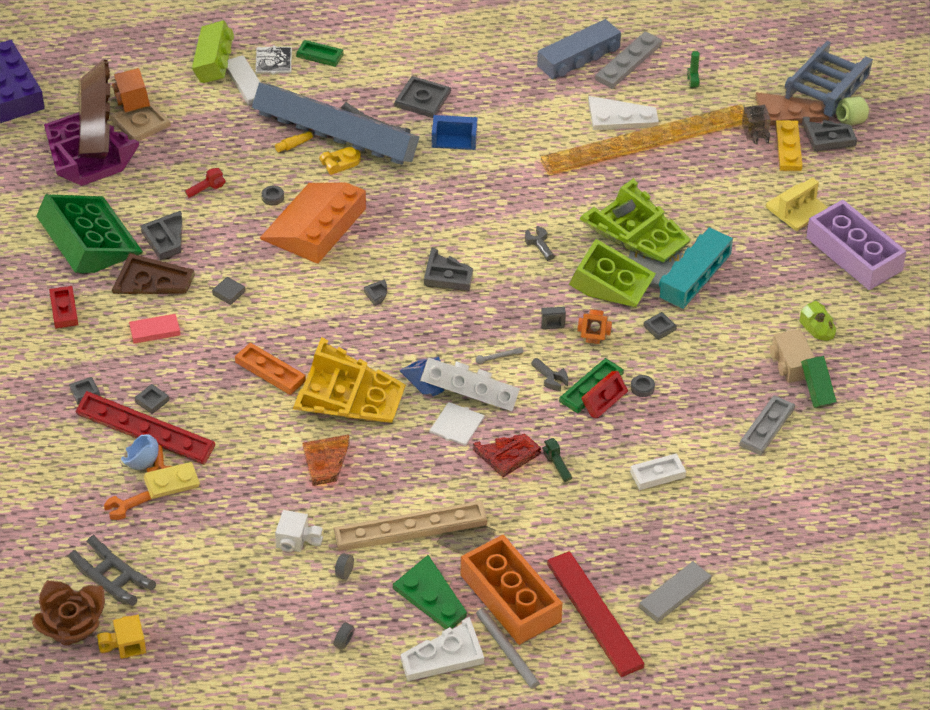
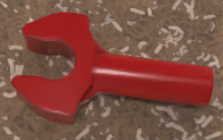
M220 168L207 170L205 180L186 189L185 193L188 198L209 187L213 189L221 188L226 183V180L222 176L223 173Z

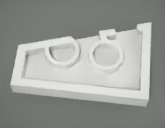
M588 96L593 130L658 127L659 121L656 107Z
M468 617L462 620L461 625L442 631V635L432 641L426 640L402 653L401 663L407 681H412L484 664V655L471 619Z

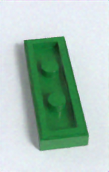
M604 358L561 395L559 402L578 414L586 407L581 398L611 371H618L622 376L624 369Z

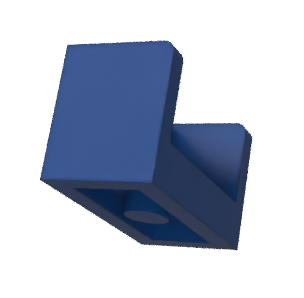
M434 115L432 148L476 150L478 117Z

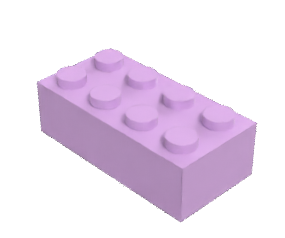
M842 199L809 218L806 238L868 290L873 289L903 271L906 250L845 200Z

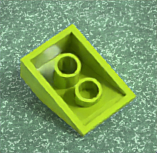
M595 239L576 269L569 285L589 297L636 307L656 273Z

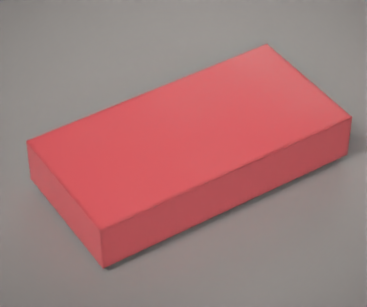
M176 314L129 322L133 344L180 336Z

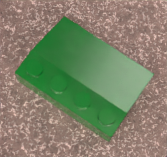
M45 194L36 217L75 273H95L127 260L130 253L135 255L143 253L140 246L103 196Z

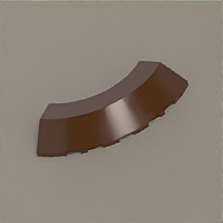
M101 60L78 81V157L105 159L109 151L110 124H107L110 114V102H108L110 98V84H108L110 68L108 60Z

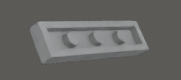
M645 31L595 75V80L613 89L662 45V39Z

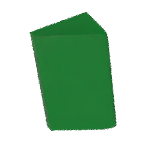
M819 356L801 361L813 407L816 408L837 402L825 357Z

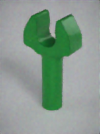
M698 51L691 53L690 68H687V79L690 80V88L699 87L700 84L698 73L700 53Z

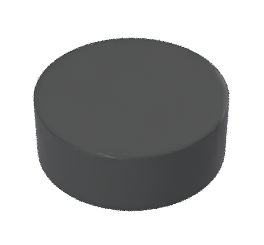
M272 185L262 190V201L265 204L274 206L283 202L284 190L281 187Z
M631 199L615 208L613 213L616 218H620L634 210L636 205Z
M638 375L631 381V391L636 396L648 397L655 390L654 380L647 375Z
M342 553L338 557L335 566L337 578L343 580L349 578L354 567L353 555Z
M344 622L336 634L333 645L342 650L345 649L354 634V626Z

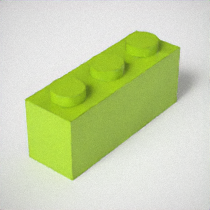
M224 20L201 26L192 70L200 83H207L225 77L234 33Z

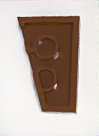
M130 253L112 288V293H187L195 277V272L193 269Z

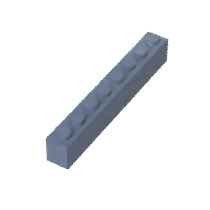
M268 83L258 84L252 108L259 110V114L271 118L274 115L278 117L277 121L285 124H290V122L296 123V128L308 131L309 128L315 130L314 134L326 138L328 135L333 136V141L341 144L350 142L355 149L365 151V148L372 150V155L384 158L385 155L391 157L390 161L401 165L404 162L413 161L420 136Z

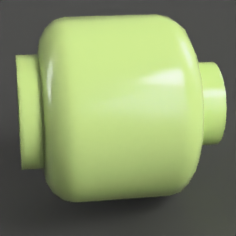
M858 96L840 100L836 108L838 120L851 126L864 123L869 114L867 102Z

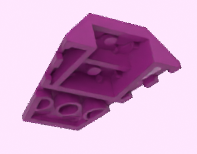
M79 112L44 124L57 175L80 186L122 172L139 147V141L128 139L127 134L114 131V127L110 125L109 151L106 158L78 157Z

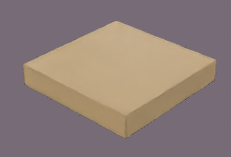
M150 100V106L129 112H125L122 109L110 115V120L123 133L127 134L130 140H143L171 126V122Z

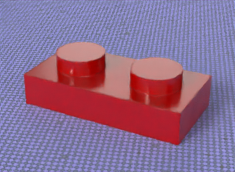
M73 286L49 289L55 329L78 326Z
M611 371L581 399L590 416L599 418L624 396L628 389L619 372Z

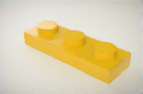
M776 120L780 171H802L798 121Z

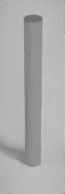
M479 609L476 615L529 687L533 689L539 686L540 682L486 609Z

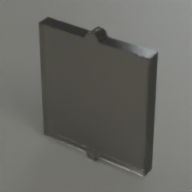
M485 525L446 532L440 536L437 544L464 555L489 542L496 530Z

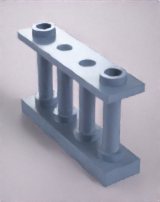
M826 41L821 47L816 49L814 55L792 77H788L785 83V89H787L785 98L790 99L797 91L822 101L825 105L824 114L832 117L836 113L840 100L851 97L869 77L873 59L865 56L859 63H852L830 54L831 42ZM827 61L851 72L843 73L823 65V63ZM818 71L841 82L836 84L816 76L814 73ZM808 81L832 92L826 94L806 86L804 83Z

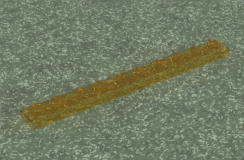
M738 104L541 156L540 162L547 174L551 176L750 123L751 117L743 105Z

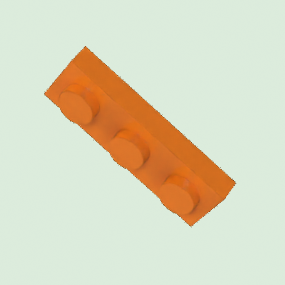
M251 342L235 355V363L289 395L293 394L306 381L305 374Z

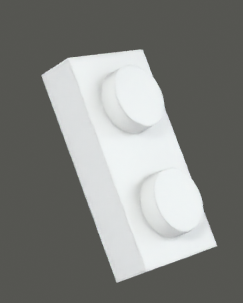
M677 453L630 467V473L639 490L686 477V470Z

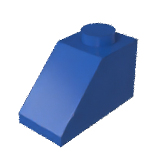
M439 357L432 358L441 362ZM428 358L419 359L399 370L423 395L431 394L436 396L445 391L444 388L420 381Z

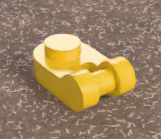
M346 147L332 153L328 151L323 152L319 160L322 165H326L327 172L333 175L359 165L361 153L358 149Z

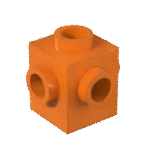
M590 309L589 313L583 314V318H579L577 332H581V337L586 338L587 343L600 344V340H606V335H611L612 321H608L609 316L603 315L604 311ZM598 322L600 324L599 330H592L591 324Z

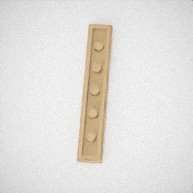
M481 500L339 526L333 529L338 551L485 526L487 525V517Z

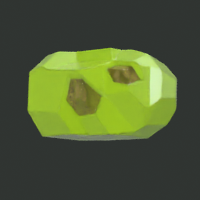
M815 300L801 310L799 321L814 338L823 341H829L834 338L836 327L833 323V318L826 311L824 305Z

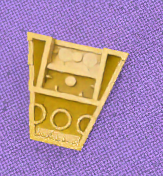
M321 337L314 354L312 366L303 388L299 391L293 410L316 412L364 421L392 423L406 384L379 369L377 371L367 366V362L362 359L357 361L348 356L346 350L340 347L334 348L328 344V340Z

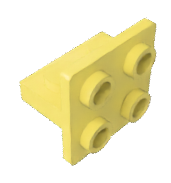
M813 177L806 182L791 187L766 203L768 210L795 231L808 225L809 218L828 207L817 199L819 182Z

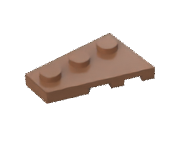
M756 92V101L764 126L776 125V120L798 121L799 124L802 123L803 117H810V122L829 120V116L824 114L825 105L822 101L796 97L786 99L785 96Z

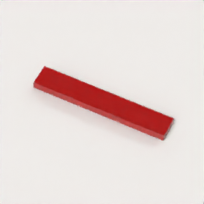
M88 391L84 394L75 411L81 417L135 438L141 435H151L163 449L203 465L208 461L216 445L210 439Z
M568 551L547 559L548 567L620 677L643 669L644 661L572 553Z

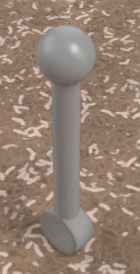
M523 347L484 357L478 355L476 363L483 364L484 361L523 353Z

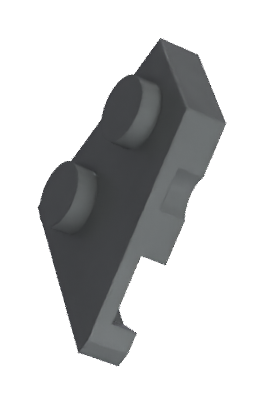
M803 117L802 125L814 151L857 145V137L851 125L834 123L823 120V124L810 122V117Z
M181 211L140 225L141 233L160 260L181 253Z
M431 248L424 276V285L470 291L473 268L458 262L457 259L451 256L445 258L438 254V249Z

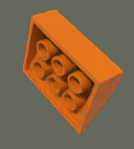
M347 182L308 183L261 235L260 239L319 264L365 211L366 190Z

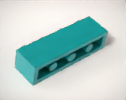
M710 227L703 234H700L694 245L686 249L683 257L679 261H675L670 272L661 277L659 281V298L684 309L729 258L732 252L733 238Z

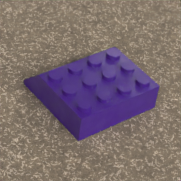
M12 39L0 43V123L45 109L42 90Z

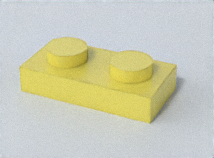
M192 462L147 472L143 477L151 499L187 491L200 485Z

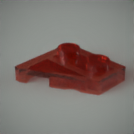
M526 434L514 435L510 438H496L495 443L481 445L480 441L473 443V451L502 477L507 476L541 454V447Z

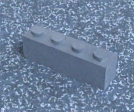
M604 19L538 50L537 66L552 80L559 76H565L568 72L581 68L590 61L598 60L609 52H615L620 48L621 32L607 19Z

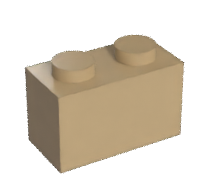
M801 329L774 334L772 345H770V354L778 362L780 375L785 376L788 383L806 380L801 361L814 358V355Z

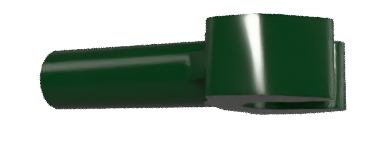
M554 438L545 440L546 446L542 447L545 457L548 461L552 460L563 482L571 480L573 477L560 456L558 442Z

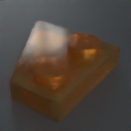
M349 434L302 443L312 486L337 482L350 444Z

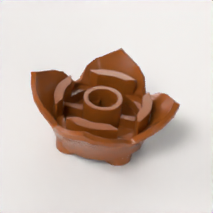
M47 580L39 595L41 612L34 615L32 619L33 627L38 632L53 638L65 646L85 640L99 627V618L105 605L103 586L88 585L76 592L66 583Z

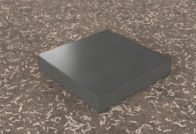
M411 76L395 100L394 107L433 118L451 93V87Z

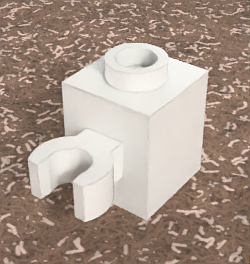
M283 510L275 532L276 548H280L285 552H301L304 541L314 546H321L323 528L319 526L308 527V514Z

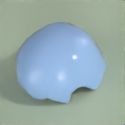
M151 435L139 436L131 446L126 447L128 457H121V461L134 470L149 468L154 464L158 455L159 446L157 440Z

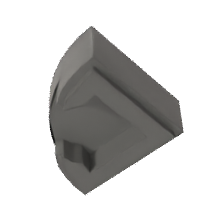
M385 279L364 287L365 294L374 306L380 304L387 295Z

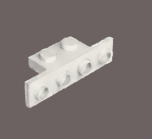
M428 357L420 381L509 411L513 410L520 388L491 378L492 373L478 369V372L475 373L468 370L469 365L457 361L455 365L446 364Z

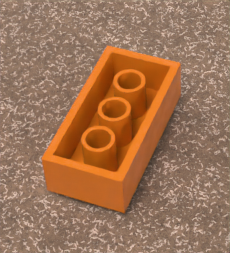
M504 534L461 556L460 576L518 645L562 622V601Z

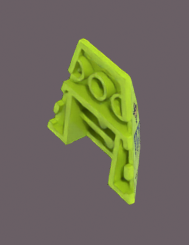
M634 178L620 187L616 200L600 211L593 207L581 215L580 220L603 237L624 248L661 262L667 261L691 241L673 220H668L664 216L665 211L660 206L656 207L650 201L651 196L646 191L642 192L637 187L638 182ZM632 199L636 208L628 214L616 218L613 210Z

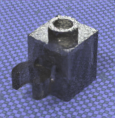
M766 105L744 107L742 127L747 140L753 139L755 145L758 144L759 138L765 139L766 143H769L770 140L769 128L771 119Z

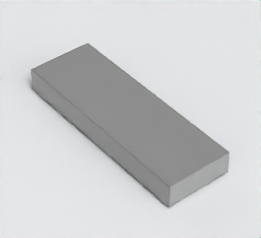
M773 395L743 436L739 446L761 456L794 411L795 404Z
M692 561L639 603V608L658 623L711 581L712 576Z

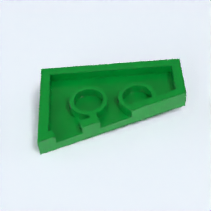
M429 555L393 583V590L444 629H453L467 617V611Z

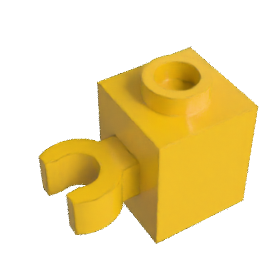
M139 614L114 619V633L103 632L97 634L100 653H107L114 648H118L120 659L146 654L145 639Z

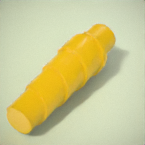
M309 131L304 134L288 137L275 144V149L277 152L289 151L312 139L313 134Z

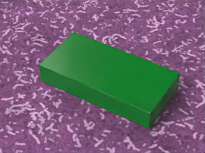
M304 40L296 52V57L336 67L344 54V50Z

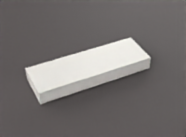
M244 55L229 59L226 71L248 105L253 104L258 84L261 82Z

